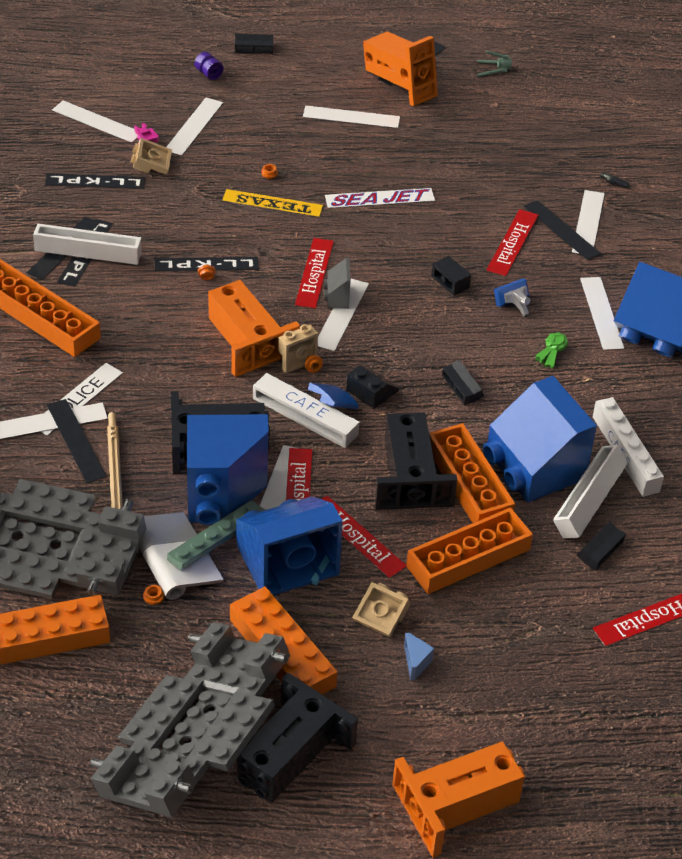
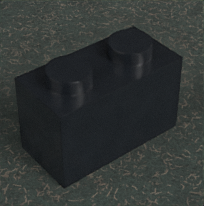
M450 256L432 264L431 277L453 296L470 288L471 274Z

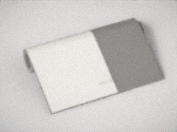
M184 512L144 516L147 529L139 545V550L167 599H178L184 594L186 587L223 582L224 579L209 554L204 555L183 570H180L167 560V553L197 535Z

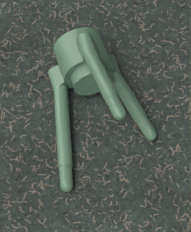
M488 50L486 51L487 54L500 58L497 61L477 60L478 63L497 64V67L500 68L477 74L478 77L507 72V70L511 69L512 59L508 55Z

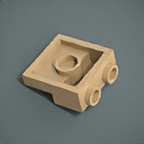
M143 138L140 139L138 144L135 143L132 151L134 154L131 158L133 168L145 173H149L150 169L167 174L172 149Z
M301 325L300 329L286 331L283 336L278 337L279 352L282 354V369L285 373L304 367L308 356L318 355V332L311 325Z
M371 582L352 619L390 638L398 622H401L406 614L410 602L404 593L399 591L395 593L382 583L377 585Z

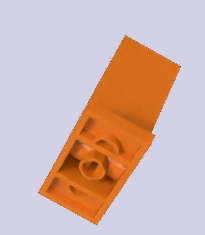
M387 31L363 41L366 70L409 90L410 105L416 106L438 96L434 37L428 36L416 42H410Z
M241 280L208 291L209 319L232 346L231 373L235 377L282 359V354L279 352L278 337L283 336L286 331L300 329L297 321L280 327Z
M502 741L416 774L412 765L407 764L404 757L395 759L392 786L431 856L434 858L441 855L442 845L444 844V832L446 830L518 803L525 773L522 767L516 764L512 751L509 748L507 749Z

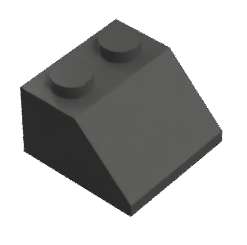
M345 258L330 269L327 273V279H324V289H327L324 290V301H327L328 308H349L350 258Z

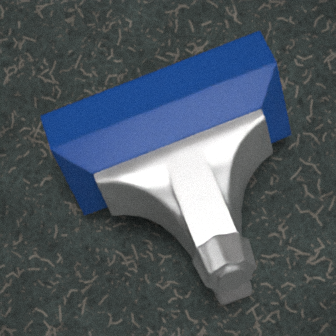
M522 278L494 289L496 306L502 307L514 303L523 316L529 314L526 306L530 303L527 279Z

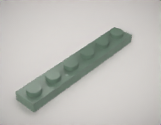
M249 501L167 553V560L180 570H183L236 535V519L241 518L249 511L258 510L261 512L265 509L254 501Z

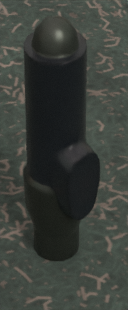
M604 172L600 175V177L612 185L617 184L624 188H630L629 182Z

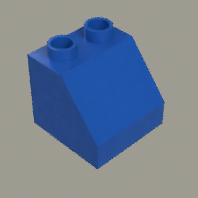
M639 261L614 318L617 328L621 329L619 337L637 345L641 338L655 342L652 350L670 358L673 357L675 351L682 353V277Z
M551 376L534 382L490 424L488 442L483 445V453L490 465H497L504 473V480L511 491L518 490L528 503L579 482L589 467L597 425L558 380Z
M268 414L187 415L188 520L190 523L213 525L253 500L267 487Z
M313 496L301 500L289 499L278 507L261 512L252 510L241 518L236 519V546L258 589L266 587L274 596L312 584L311 579L315 572L319 576V581L340 575L343 521L331 502ZM325 556H327L329 563L323 573H321L318 567Z

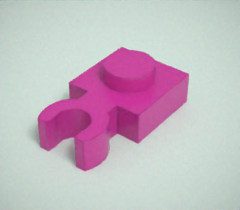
M142 123V128L134 126V132L137 134L139 141L143 138L154 143L159 142V136L152 128L147 129L145 123Z

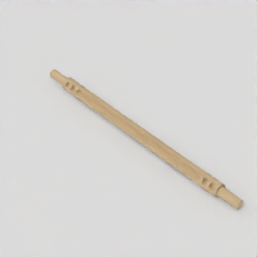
M111 412L108 414L109 426L107 427L111 508L122 509L119 428L116 426V414Z

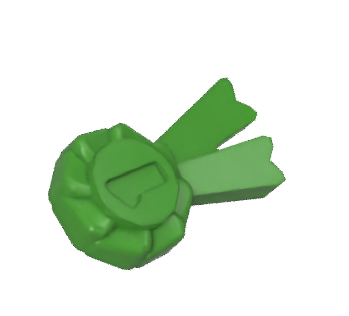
M560 332L550 333L545 342L547 348L536 355V360L540 361L541 364L546 360L545 367L553 369L557 352L564 351L568 346L566 335Z

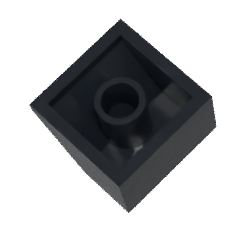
M361 365L347 374L346 390L372 409L399 391L398 387L381 375Z

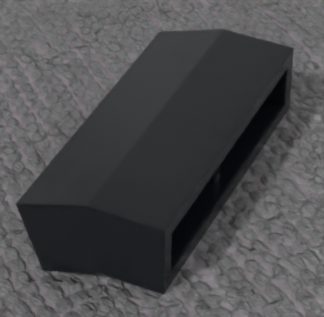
M235 34V53L273 54V34Z
M460 360L443 367V378L463 405L484 397L481 387Z
M609 521L580 550L577 556L586 565L597 570L621 546L625 540L626 533L616 528Z

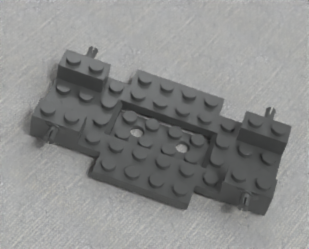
M20 479L13 494L0 492V588L53 600L59 584L65 583L87 588V593L90 595H95L96 591L119 596L147 529L144 515L130 511L134 502L129 499L125 500L122 509L105 506L102 514L91 512L96 501V496L93 494ZM11 517L21 518L25 520L75 530L79 532V535L74 534L72 531L63 532L55 530L53 527L45 528L41 526H36L35 523L32 522H18L16 519ZM17 533L24 535L19 541L12 539ZM53 542H60L62 544L58 549L50 548Z
M212 622L203 635L191 633L188 640L191 643H196L190 651L195 665L184 679L166 675L118 736L120 743L130 745V749L116 745L106 759L101 760L95 757L91 759L90 766L98 768L91 777V780L99 796L172 818L187 796L193 792L195 785L209 766L228 771L275 707L272 699L263 698L261 695L282 666L289 660L290 653L284 638L265 633L258 643L235 638L230 625ZM199 696V701L197 702V704L189 709L192 703ZM215 707L214 711L204 713L206 709ZM187 711L188 716L183 722L177 724ZM175 727V733L172 735V737L165 740ZM192 739L190 743L180 745L183 740ZM163 743V748H162V750L160 751L158 748H159V747L161 746V744Z

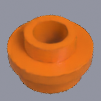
M266 164L261 174L267 179H273L278 175V170L275 165Z
M208 264L198 269V275L203 280L214 278L216 273L215 268Z
M310 355L305 360V368L311 373L318 372L323 366V360L318 355Z
M150 585L144 591L143 599L148 604L156 605L163 601L164 592L159 586Z

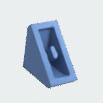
M405 633L404 649L410 680H415L432 662L434 648L411 633Z

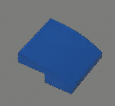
M309 382L308 390L321 394L320 402L333 407L358 409L359 405L356 400L345 390L335 385Z

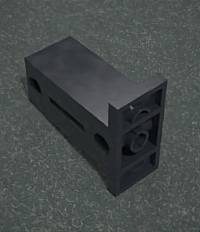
M171 391L173 474H181L180 466H184V460H187V415L268 414L269 422V411H265L264 403L183 405V399H179V391ZM268 424V431H269V432H268V436H270V425H269V424ZM268 438V450H269V449H270V443H269V438Z
M425 412L387 414L385 447L390 477H377L375 510L454 507L457 476L456 474L436 475Z
M289 673L282 678L281 704L283 707L251 738L237 758V779L240 784L251 788L260 798L266 799L271 803L276 800L332 739L339 745L351 750L356 745L357 717Z

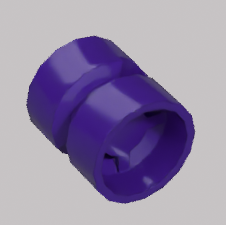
M202 52L195 59L196 69L208 79L215 80L223 73V64L209 52Z

